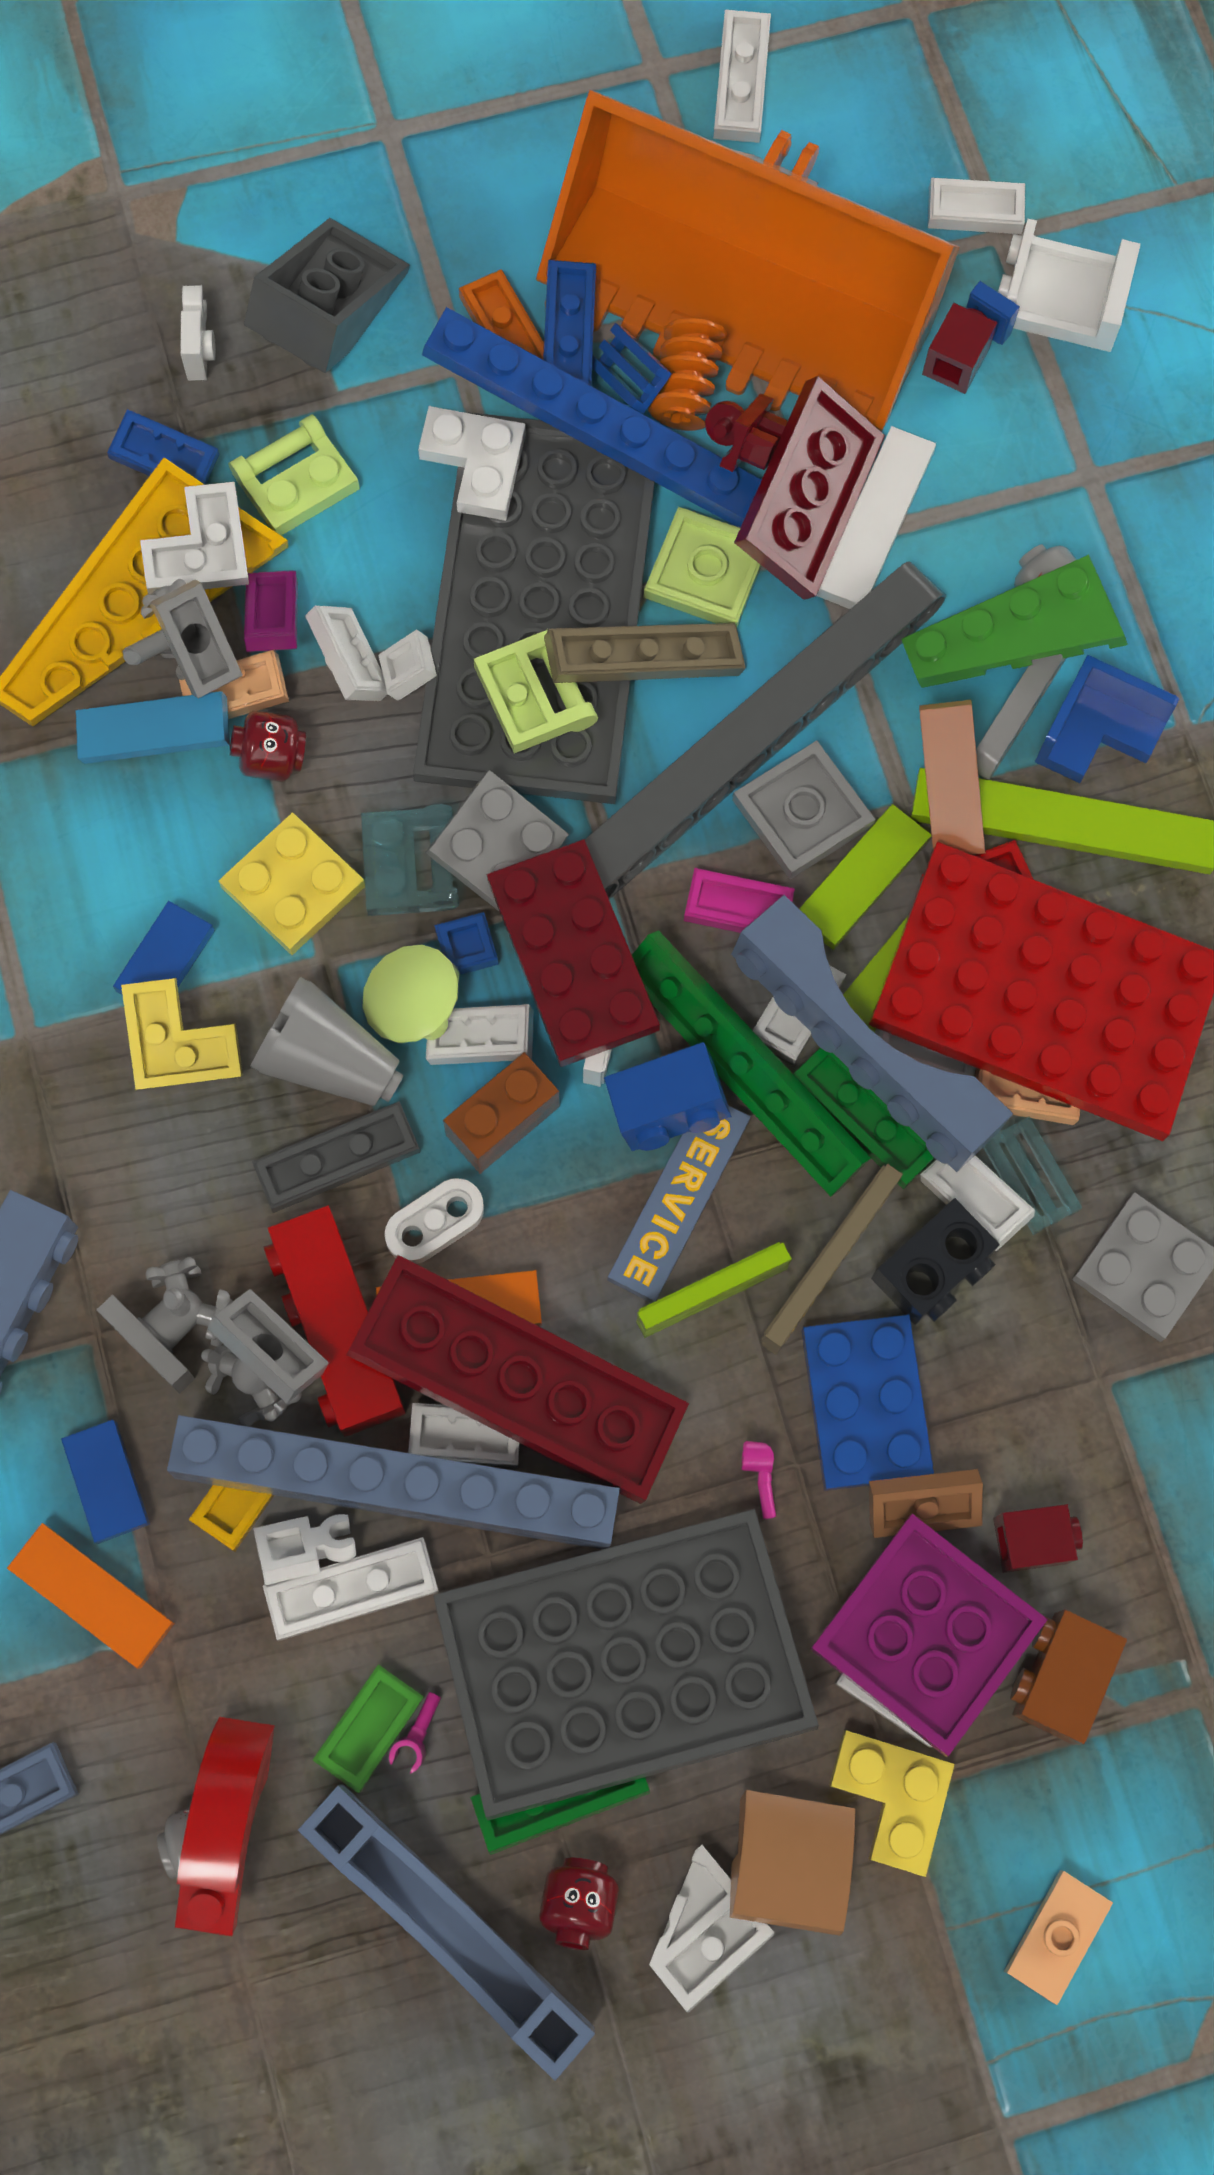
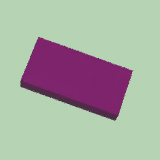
M296 571L248 573L249 584L246 585L244 625L246 652L297 649L298 582Z

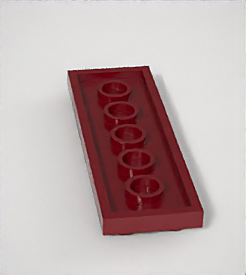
M397 1255L346 1354L604 1486L620 1488L619 1493L639 1504L646 1501L689 1405L688 1402L400 1255Z

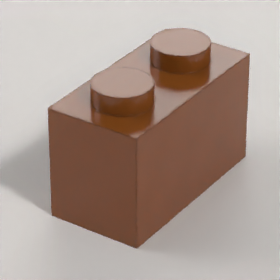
M524 1052L443 1119L446 1136L481 1174L560 1107L559 1090Z
M1062 1610L1055 1612L1052 1619L1045 1616L1048 1620L1033 1639L1032 1647L1039 1651L1031 1670L1023 1668L1015 1681L1010 1699L1017 1702L1012 1715L1068 1743L1083 1745L1087 1740L1127 1639L1070 1611Z

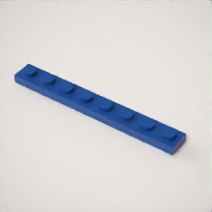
M447 307L445 308L424 346L422 356L734 526L741 528L762 479L740 467H737L733 472L720 467L722 457Z

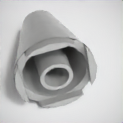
M302 977L298 979L250 1065V1067L259 1071L260 1074L371 1106H375L379 1098L389 1102L404 1074L395 1070L400 1061L314 983Z

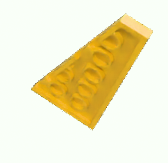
M163 457L0 676L1 706L33 727L126 662L123 658L124 648L161 630L155 614L146 619L141 615V608L144 606L142 600L144 596L148 595L140 540L191 535L184 487L205 484ZM238 507L247 572L253 573L287 549L288 540ZM233 586L204 590L211 602Z

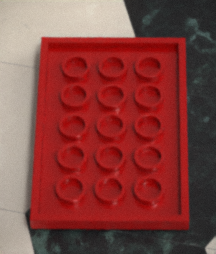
M937 842L930 855L868 1025L1163 1142L1170 1135L1214 994V950Z

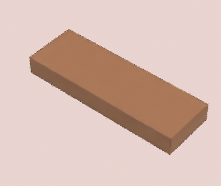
M972 700L919 705L933 848L937 842H940L970 855L985 853Z

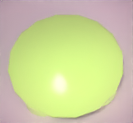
M422 944L403 946L386 955L372 969L363 989L362 1008L368 1024L382 1038L397 1043L416 1042L423 1038L435 1040L441 1037L446 1032L448 1018L458 999L460 975L458 968L438 949Z

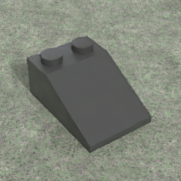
M329 218L254 277L244 326L260 334L265 340L282 347L302 359L307 365L326 373L350 353L404 279L410 264Z

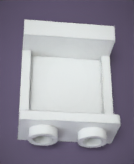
M1028 218L1023 236L1013 234L1006 259L1007 264L1014 265L1012 276L1003 274L998 293L1020 306L1013 328L1111 352L1121 327L1141 244L1122 239L1116 256L1036 237L1034 236L1037 220Z

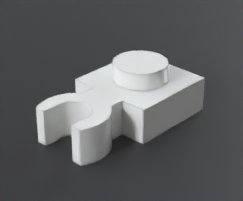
M202 285L183 286L181 358L188 381L207 380V361L215 360L216 347L213 330H206L207 303L206 300H203Z
M345 1514L333 1515L324 1520L320 1526L314 1528L310 1527L308 1516L253 1528L265 1585L320 1573L319 1559L328 1558L335 1562H344L356 1556L353 1537L343 1540L334 1539L338 1536L350 1534L349 1518Z

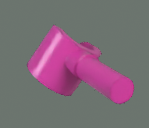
M746 1441L743 1444L741 1470L758 1472L757 1483L763 1519L776 1517L771 1484L774 1453L766 1443Z
M431 1692L428 1693L408 1735L399 1739L391 1748L389 1753L391 1765L396 1760L399 1748L402 1746H409L416 1752V1763L412 1766L410 1774L418 1770L426 1757V1748L423 1741L441 1697Z

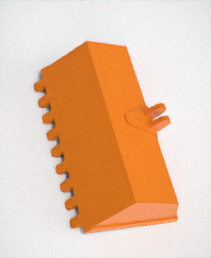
M589 90L536 281L547 285L548 260L595 263L596 281L593 332L600 329L608 312L623 318L621 326L637 340L644 328L660 334L653 349V356L660 361L662 359L660 357V348L666 341L664 339V330L669 322L679 318H701L713 321L726 329L725 339L715 343L723 348L722 357L717 360L733 366L726 380L725 387L727 391L736 395H742L753 376L769 382L764 395L774 399L770 410L778 411L782 407L789 391L800 395L805 381L819 376L882 432L891 415L899 391L931 331L960 247L817 186L818 182L808 178L820 150L816 144L809 142L803 148L792 171L781 167L783 159L787 156L791 147L792 137L788 132L780 131L765 159H762L752 154L730 149L616 99Z

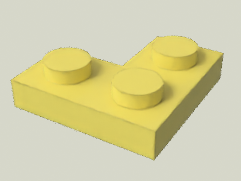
M177 978L121 985L136 1090L243 1076L236 1023L183 1030Z
M844 1730L829 1786L883 1803L868 1859L926 1877L955 1764Z

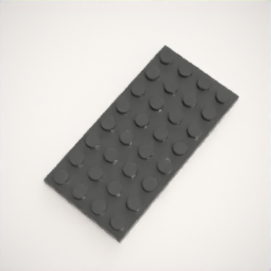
M470 413L525 423L526 435L506 521L457 512V499L465 468L458 467L431 647L437 676L426 683L413 770L414 782L474 788L484 773L490 770L519 794L615 804L631 680L576 682L585 702L592 704L598 716L597 722L585 730L567 732L514 754L474 668V658L548 629L637 626L655 482L542 420ZM539 658L530 660L554 713L565 710L566 707L553 683L544 660Z

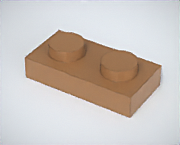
M978 1469L869 1481L870 1526L873 1537L895 1536L911 1514H914L934 1531L982 1526L983 1482Z

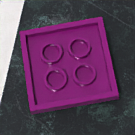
M911 1514L810 1649L942 1755L948 1757L1048 1619L914 1514Z

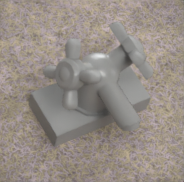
M177 579L171 586H163L151 595L143 597L142 602L144 606L141 608V615L146 619L155 614L161 630L124 648L123 658L128 664L138 665L158 654L163 658H175L178 664L175 671L178 679H185L191 694L198 699L243 676L201 582L193 580L186 584L184 580Z
M192 1257L170 1261L160 1267H150L146 1270L147 1280H152V1287L158 1288L165 1285L166 1291L163 1300L142 1319L140 1317L136 1318L113 1294L97 1309L102 1317L179 1394L195 1378L172 1354L174 1352L172 1349L196 1324L208 1327L213 1316L233 1302L230 1294L220 1289L217 1295L216 1306L204 1304L198 1295L189 1290L186 1278L202 1275L200 1267L196 1265V1261ZM207 1329L206 1339L211 1340V1345L216 1347L222 1345L223 1343Z
M251 1289L247 1290L213 1316L207 1329L224 1345H220L214 1350L205 1349L201 1353L202 1359L208 1362V1368L211 1372L205 1384V1389L208 1393L216 1394L223 1377L228 1375L232 1377V1382L237 1389L253 1396L258 1407L238 1418L243 1426H250L259 1419L269 1422L276 1420L286 1410L287 1405L298 1402L301 1399L302 1391L317 1380L329 1364L325 1358Z

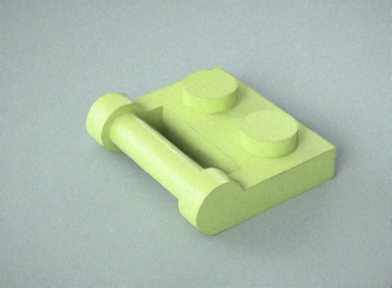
M313 414L299 421V428L246 459L241 455L228 463L234 478L269 528L281 536L360 489L357 477L326 436L323 427ZM309 444L315 451L314 454L263 484H260L255 477Z
M548 630L474 658V668L514 754L567 732L585 730L594 725L598 720L592 704L585 702L576 682L554 683L566 707L565 710L554 713L530 660L535 658L543 659L552 677L544 636Z

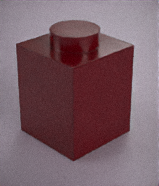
M953 302L928 349L922 375L966 394L990 349L997 322L987 318L979 310L967 309Z
M1068 1504L1006 1512L993 1518L1003 1573L1065 1565L1078 1560L1076 1550H1081L1083 1547L1082 1531L1078 1518L1076 1516L1070 1517Z

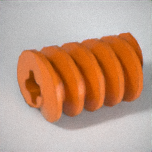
M679 318L665 326L664 339L666 341L661 345L660 357L662 359L659 362L672 374L648 407L651 416L661 424L673 429L686 431L700 430L705 427V421L695 415L707 414L711 409V403L702 398V396L714 394L715 385L705 378H713L718 375L719 367L710 360H717L722 357L723 348L715 343L724 340L726 337V329L722 325L701 318Z

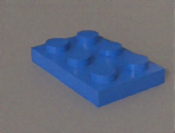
M910 1315L803 1327L801 1332L824 1491L869 1486V1481L934 1474Z

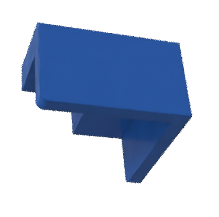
M1087 655L1045 738L1035 763L1078 783H1081L1100 743L1147 763L1179 698Z

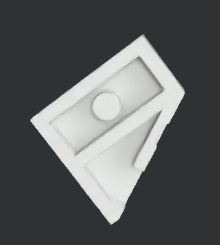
M703 1845L695 1850L686 1879L675 1899L669 1914V1921L662 1937L658 1941L649 1964L688 2013L775 1935L768 1924L729 1918L731 1879Z

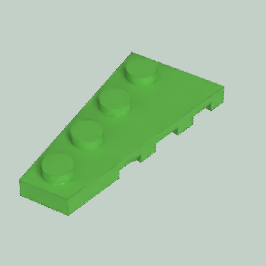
M1089 554L901 639L921 688L982 676L986 674L987 669L1011 665L1012 669L1033 665L1032 660L1061 654L1064 659L1083 655L1084 649L1108 644L1109 648L1112 649L1128 645Z

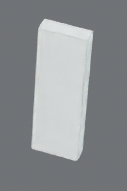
M725 10L713 139L760 143L771 13Z
M423 1537L352 1558L348 1561L320 1568V1573L263 1585L278 1641L439 1592Z

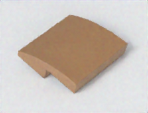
M746 1790L740 1798L738 1854L733 1859L731 1867L729 1918L840 1936L844 1932L850 1894L854 1853L855 1808Z

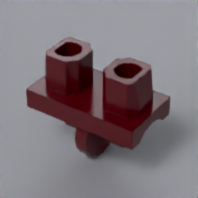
M760 393L745 411L737 403L731 401L719 402L709 410L705 419L707 434L719 445H733L722 458L720 467L733 472L744 461L762 470L767 468L788 420L769 412L774 400L773 398Z

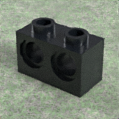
M954 1198L877 1268L871 1279L905 1315H910V1320L914 1325L918 1324L926 1315L935 1322L957 1301L951 1294L955 1288L965 1279L973 1287L996 1265L989 1257L1000 1244ZM950 1237H959L966 1241L971 1251L970 1258L959 1260L952 1257L946 1250L945 1240ZM921 1272L927 1275L932 1282V1293L929 1295H918L912 1292L907 1285V1274Z

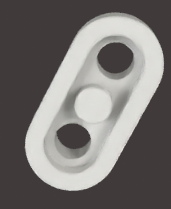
M459 1178L449 1179L396 1212L389 1219L385 1228V1241L390 1253L395 1258L397 1255H400L415 1264H419L430 1259L474 1230L481 1222L484 1214L483 1198L479 1189L467 1180ZM455 1201L465 1203L468 1207L466 1213L461 1217L451 1216L447 1212L451 1203ZM417 1230L423 1235L421 1243L417 1246H407L403 1242V1237L408 1231Z

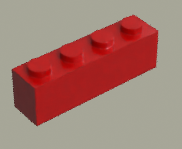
M329 1205L268 1227L273 1243L264 1246V1251L274 1277L284 1274L291 1293L283 1295L281 1298L292 1327L302 1323L308 1343L329 1362L324 1373L321 1375L326 1394L317 1397L328 1428L338 1424L344 1437L405 1415L406 1413L393 1378L346 1355L368 1314V1309Z

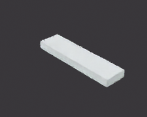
M891 426L817 593L818 597L851 609L874 589L934 454L936 443Z

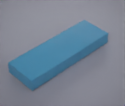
M222 691L208 693L199 699L194 695L76 710L78 760L88 764L230 745L227 696Z

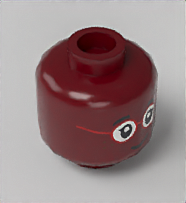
M252 711L245 718L243 727L233 726L229 756L239 757V769L244 776L283 782L289 779L293 771H301L305 752L306 732L298 730L297 721L291 716Z
M570 1857L564 1859L563 1866L555 1867L547 1873L539 1919L544 1928L556 1934L555 1944L569 1949L588 1950L590 1940H601L611 1934L619 1886L616 1880L608 1875V1866L590 1859Z

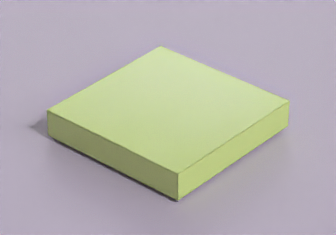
M678 506L644 588L643 598L716 624L735 623L737 628L761 565L734 544L740 530L739 527Z

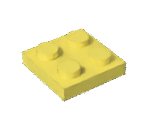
M293 812L218 880L220 887L291 955L296 953L366 887L364 879Z

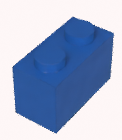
M704 1042L604 1077L620 1132L631 1151L658 1149L666 1145L672 1137L687 1132L703 1133L717 1127L721 1120L732 1117L714 1061Z

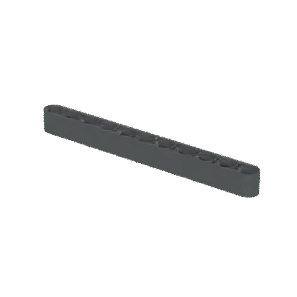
M908 561L902 564L589 835L585 842L609 900L902 644V638L915 633L939 610L946 595L912 562Z

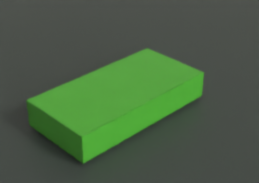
M378 1664L313 1761L357 1793H360L425 1697Z

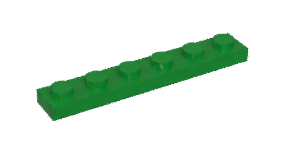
M659 930L648 934L633 952L632 957L651 1004L690 1046L704 1042L714 1061L718 1076L830 1197L839 1192L871 1157Z

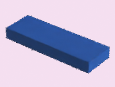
M548 260L543 360L591 386L596 264Z

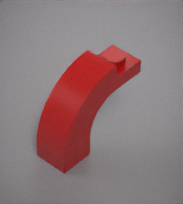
M219 1717L213 1728L197 1776L183 1839L176 1883L180 1884L175 1928L233 1936L237 1926L244 1866L251 1828L258 1801L269 1774L275 1725Z

